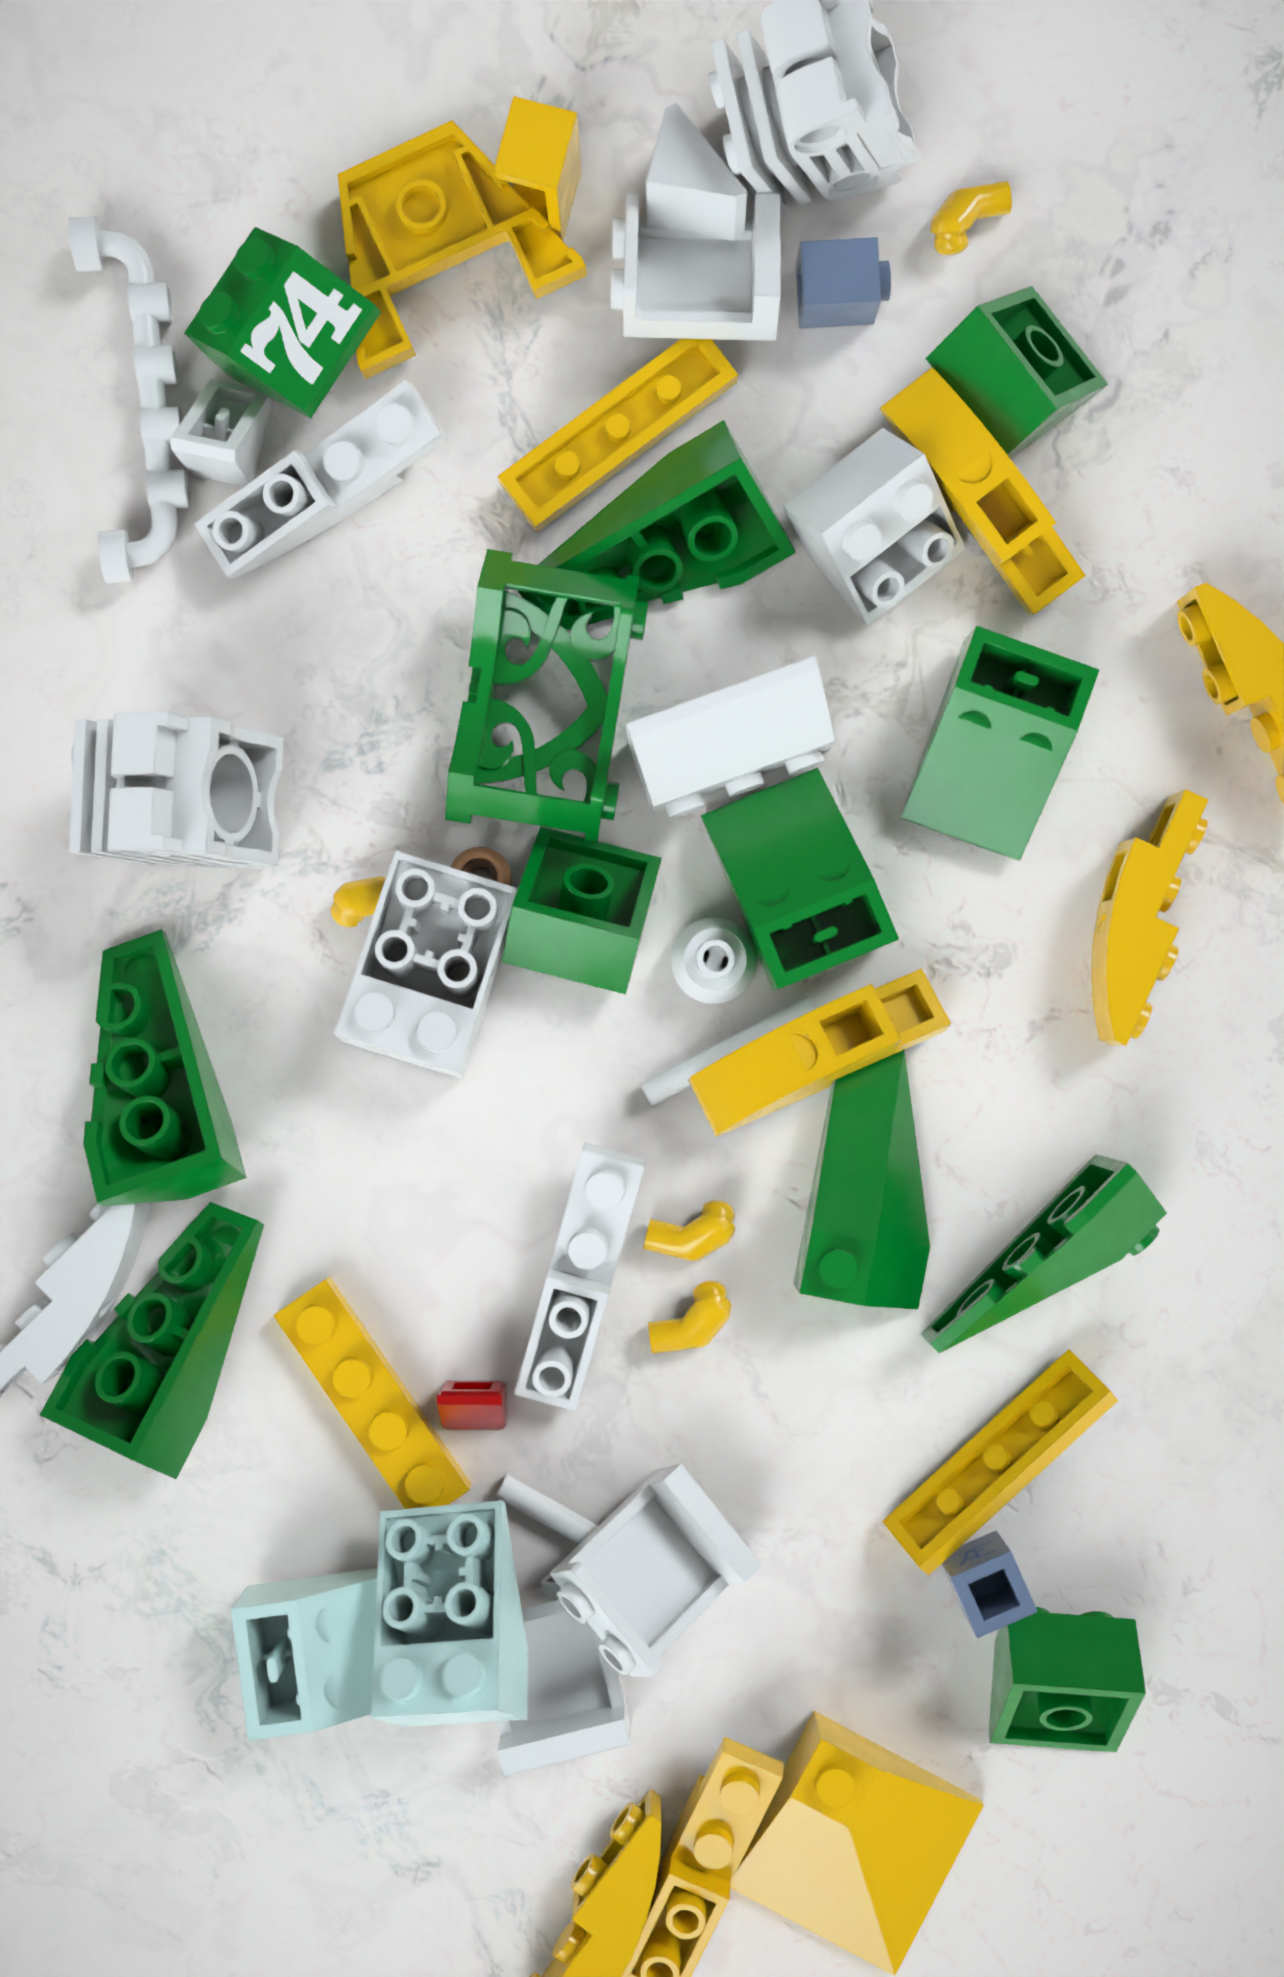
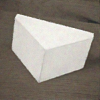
M674 103L665 109L646 180L647 226L730 241L741 238L745 235L747 190L680 106Z
M210 379L171 436V450L192 476L245 487L257 475L272 398L248 386Z

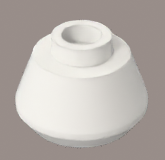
M704 918L690 924L676 939L671 953V968L677 984L687 995L700 1002L719 1004L735 999L748 988L756 972L757 954L752 939L738 924L723 918ZM705 951H709L708 960L704 963L703 955ZM726 956L728 958L725 968H721L723 957Z

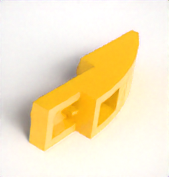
M933 367L879 408L898 437L925 454L948 509L951 512L958 513L1028 615H1035L1086 576L1052 527L1057 522L1033 488L977 416Z
M1206 582L1194 587L1177 601L1180 608L1177 614L1180 631L1190 646L1196 645L1206 668L1202 672V679L1211 700L1217 705H1222L1226 716L1250 707L1253 714L1250 722L1253 737L1259 748L1265 753L1269 752L1279 775L1275 781L1276 789L1284 804V643L1260 619L1235 599Z
M1187 789L1167 798L1148 842L1134 837L1119 843L1106 876L1097 910L1092 942L1091 985L1093 1011L1099 1040L1109 1045L1127 1046L1130 1037L1137 1039L1142 1034L1152 1013V1005L1147 1003V999L1156 979L1163 981L1168 976L1178 956L1179 947L1173 945L1179 927L1165 922L1156 916L1159 911L1165 913L1173 904L1182 882L1181 878L1175 876L1185 853L1191 855L1197 849L1208 826V821L1201 817L1209 799Z
M921 968L877 988L869 984L812 1010L717 1060L692 1075L688 1081L716 1137L825 1090L831 1086L834 1080L941 1034L948 1029L951 1022Z
M727 1737L723 1738L706 1775H699L660 1862L655 1891L646 1924L632 1959L622 1977L692 1976L730 1900L731 1881L783 1779L784 1762Z
M652 1789L648 1791L638 1806L630 1802L623 1808L610 1830L609 1836L613 1838L599 1857L591 1853L578 1868L570 1885V1888L574 1890L573 1921L567 1925L559 1936L552 1951L554 1959L544 1973L540 1976L533 1972L529 1977L623 1976L646 1924L659 1867L661 1796Z

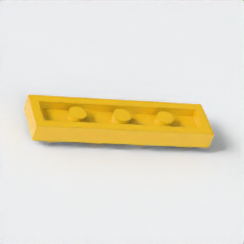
M680 339L497 476L499 484L536 533H538L737 384L738 373L712 339Z
M330 1276L273 1315L404 1509L449 1505L470 1490L471 1482Z
M1068 1349L882 1522L917 1566L929 1576L1118 1402V1399Z

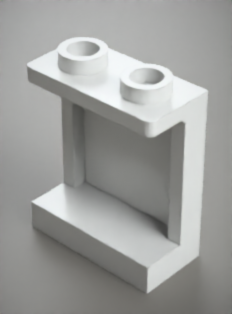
M639 193L626 194V218H613V259H624V269H611V310H623V337L776 341L781 299L780 194L755 193L753 220L745 221V235L735 241L647 226V219L639 215Z
M677 1464L657 1469L549 1574L561 1588L557 1596L563 1607L577 1621L581 1623L587 1621L603 1641L599 1645L601 1654L617 1672L624 1676L629 1674L631 1677H654L663 1667L658 1658L729 1585L746 1583L762 1564L684 1466Z
M551 1575L541 1580L540 1587L519 1592L528 1647L527 1719L496 1721L500 1734L497 1752L503 1777L630 1745L631 1720L619 1672L601 1654L599 1645L603 1641L587 1621L585 1623L577 1621L563 1607L557 1596L561 1588Z

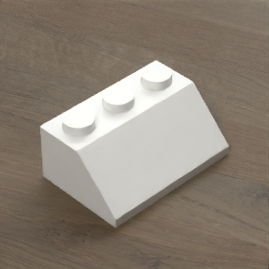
M815 656L626 724L627 744L652 813L655 814L667 810L669 818L679 817L704 807L705 803L702 796L726 788L729 797L756 789L765 784L762 774L786 766L789 775L814 768L825 762L822 753L830 750L836 741L821 673Z

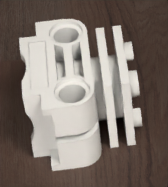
M775 0L763 9L759 17L767 55L749 29L736 33L742 63L724 39L711 44L717 70L709 73V83L717 108L719 109L724 106L726 108L731 133L723 137V145L729 166L735 176L742 174L745 177L753 197L755 193L780 194V213L788 210L783 186L799 206L811 202L806 175L824 198L840 201L863 196L901 182L900 168L920 161L913 129L904 118L898 103L897 79L899 66L893 39L886 25L872 17L873 6L871 0Z
M171 711L120 712L113 715V720L97 719V722L87 719H75L74 745L71 750V763L73 766L71 810L68 816V829L70 832L69 852L145 865H158L159 863L213 868L273 869V866H278L280 833L275 819L274 798L277 783L283 769L284 738L266 732L242 728L230 721L213 716L188 717Z

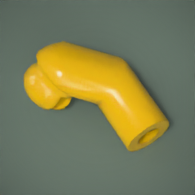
M1002 181L961 188L950 193L931 219L930 232L935 234V250L942 255L961 253L968 246L966 230L971 228L976 219L1010 214L1012 194L1009 182Z
M378 876L346 882L340 886L333 895L334 902L330 908L331 916L335 922L347 928L356 927L359 922L363 921L364 917L373 915L386 877Z
M712 1200L703 1205L700 1217L685 1227L650 1218L643 1249L689 1261H698L729 1243L735 1233V1226L733 1224L735 1212L726 1202Z
M717 1281L702 1282L694 1288L693 1296L695 1303L683 1318L648 1322L651 1353L696 1349L708 1345L730 1318L732 1304L730 1300L726 1299L727 1290L724 1285Z

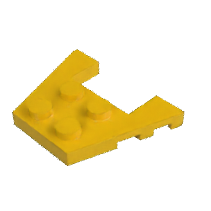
M453 120L337 174L345 251L349 262L351 287L370 300L381 311V314L356 350L357 363L365 379L417 356L393 305L391 295L506 241L510 242L536 299L587 276L586 265L582 257L572 247L569 248L550 227V223L535 207L531 208L507 181L496 177L495 165Z

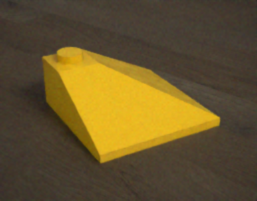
M813 1711L783 1769V1779L731 1881L730 1888L895 1976L984 1804L981 1799Z

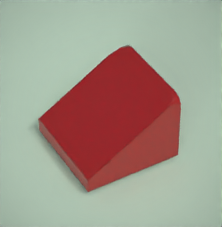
M446 1381L443 1383L437 1394V1408L442 1426L445 1429L502 1430L506 1426L507 1383H503V1381Z

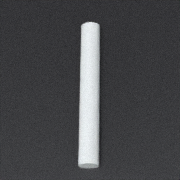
M806 997L641 1083L640 1085L650 1105L654 1106L690 1087L689 1078L717 1060L770 1031L815 1010L810 998Z
M509 1474L505 1476L495 1495L499 1500L504 1501L578 1544L599 1526Z

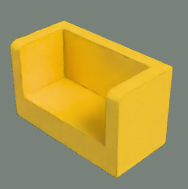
M513 96L494 166L495 175L500 180L511 182V187L531 208L535 207L562 241L564 240L582 172L578 114L574 111Z

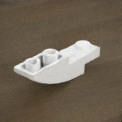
M405 380L305 454L296 450L289 453L195 522L194 525L226 576L233 579L293 550L376 500L404 480L400 474L403 470L447 438L415 386Z
M584 1142L515 1395L572 1411L577 1410L646 1159Z
M151 1202L110 1206L97 1204L89 1213V1216L95 1223L79 1238L73 1233L69 1234L44 1257L43 1261L49 1268L34 1283L52 1302L45 1296L40 1298L15 1322L22 1331L6 1347L0 1343V1397L28 1370L41 1384L62 1373L72 1354L86 1339L90 1340L122 1292L137 1259L147 1227Z

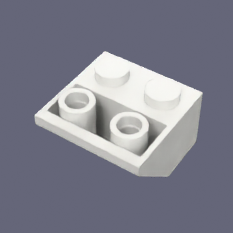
M881 428L783 505L808 555L861 622L867 626L966 550L925 454L884 428Z

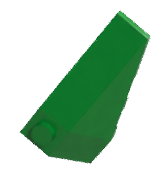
M722 420L665 455L538 565L626 579L627 574L640 576L636 600L648 602L661 598L663 605L684 600L683 592L716 583H718L720 590L741 585L795 554L796 551L752 467L727 424ZM518 591L523 599L534 604L548 615L550 614L556 597ZM570 599L560 625L565 630H570L575 621L587 613H593V617L587 625L614 618V606Z
M161 929L103 950L95 1020L100 1026L97 1063H91L89 1084L94 1087L91 1121H85L83 1139L97 1203L101 1206L187 1200L247 1178L233 1124L167 934Z
M905 1050L834 1080L831 1085L793 1281L799 1294L860 1306L919 1309L930 1252V1240Z
M1096 1154L941 1312L921 1335L938 1353H941L1115 1264L1128 1253L1132 1256L1141 1253L1158 1236L1160 1229L1156 1224L1167 1212L1138 1172L1129 1163Z
M210 1202L158 1259V1272L136 1296L127 1293L114 1308L118 1316L95 1342L86 1339L72 1354L40 1416L130 1460L177 1479L208 1418L264 1224L256 1219Z

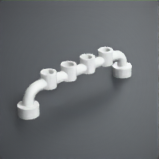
M96 216L69 218L70 246L77 272L104 270L105 257H114L121 260L128 270V301L134 329V364L139 384L141 403L139 412L140 428L145 447L147 467L145 481L148 503L151 509L152 525L148 535L142 540L130 542L126 529L99 531L98 548L102 574L106 583L133 581L134 568L155 563L170 549L176 538L178 521L176 509L190 508V491L186 470H173L171 436L182 422L181 410L179 406L167 407L165 384L179 383L176 352L173 344L161 345L159 323L173 321L171 295L167 282L155 283L150 257L137 240L122 232L100 230Z

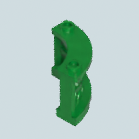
M487 549L476 592L473 633L468 666L473 667L468 701L462 702L456 740L448 770L445 820L471 824L472 815L582 832L586 833L585 840L598 842L601 819L614 821L620 786L619 782L608 781L630 639L643 641L649 602L636 600L640 576L627 574L626 579L517 562L512 561L513 553ZM509 589L554 596L556 599L548 615L534 604L510 593ZM569 600L614 606V619L609 634L602 639L592 638L588 634L586 627L593 617V613H587L579 617L573 624L569 634L560 625ZM531 632L540 638L534 654L526 663L516 665L507 659L506 647L510 641L520 640L528 650L532 640ZM552 649L575 678L588 707L565 731L535 749L532 730L523 715L508 703L494 699L496 685H514L531 678L545 664ZM614 653L607 696L603 684L590 661H600ZM502 724L515 726L521 738L523 754L512 757L514 754V743L512 740L507 746H496L492 741L494 730ZM603 724L597 764H595L589 756L577 749L594 735ZM549 767L552 782L562 791H565L562 784L564 775L569 771L581 772L586 778L584 801L537 794V772ZM524 777L526 792L479 784L498 783Z

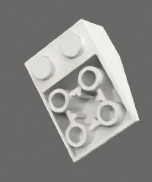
M395 850L334 1035L343 1043L464 1080L485 1014L507 935L512 904L518 888Z

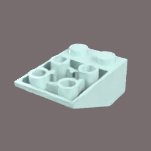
M499 1500L380 1511L371 1718L403 1727L526 1720L528 1647L505 1502Z
M378 1568L248 1585L232 1606L231 1613L248 1741L315 1732L371 1715Z

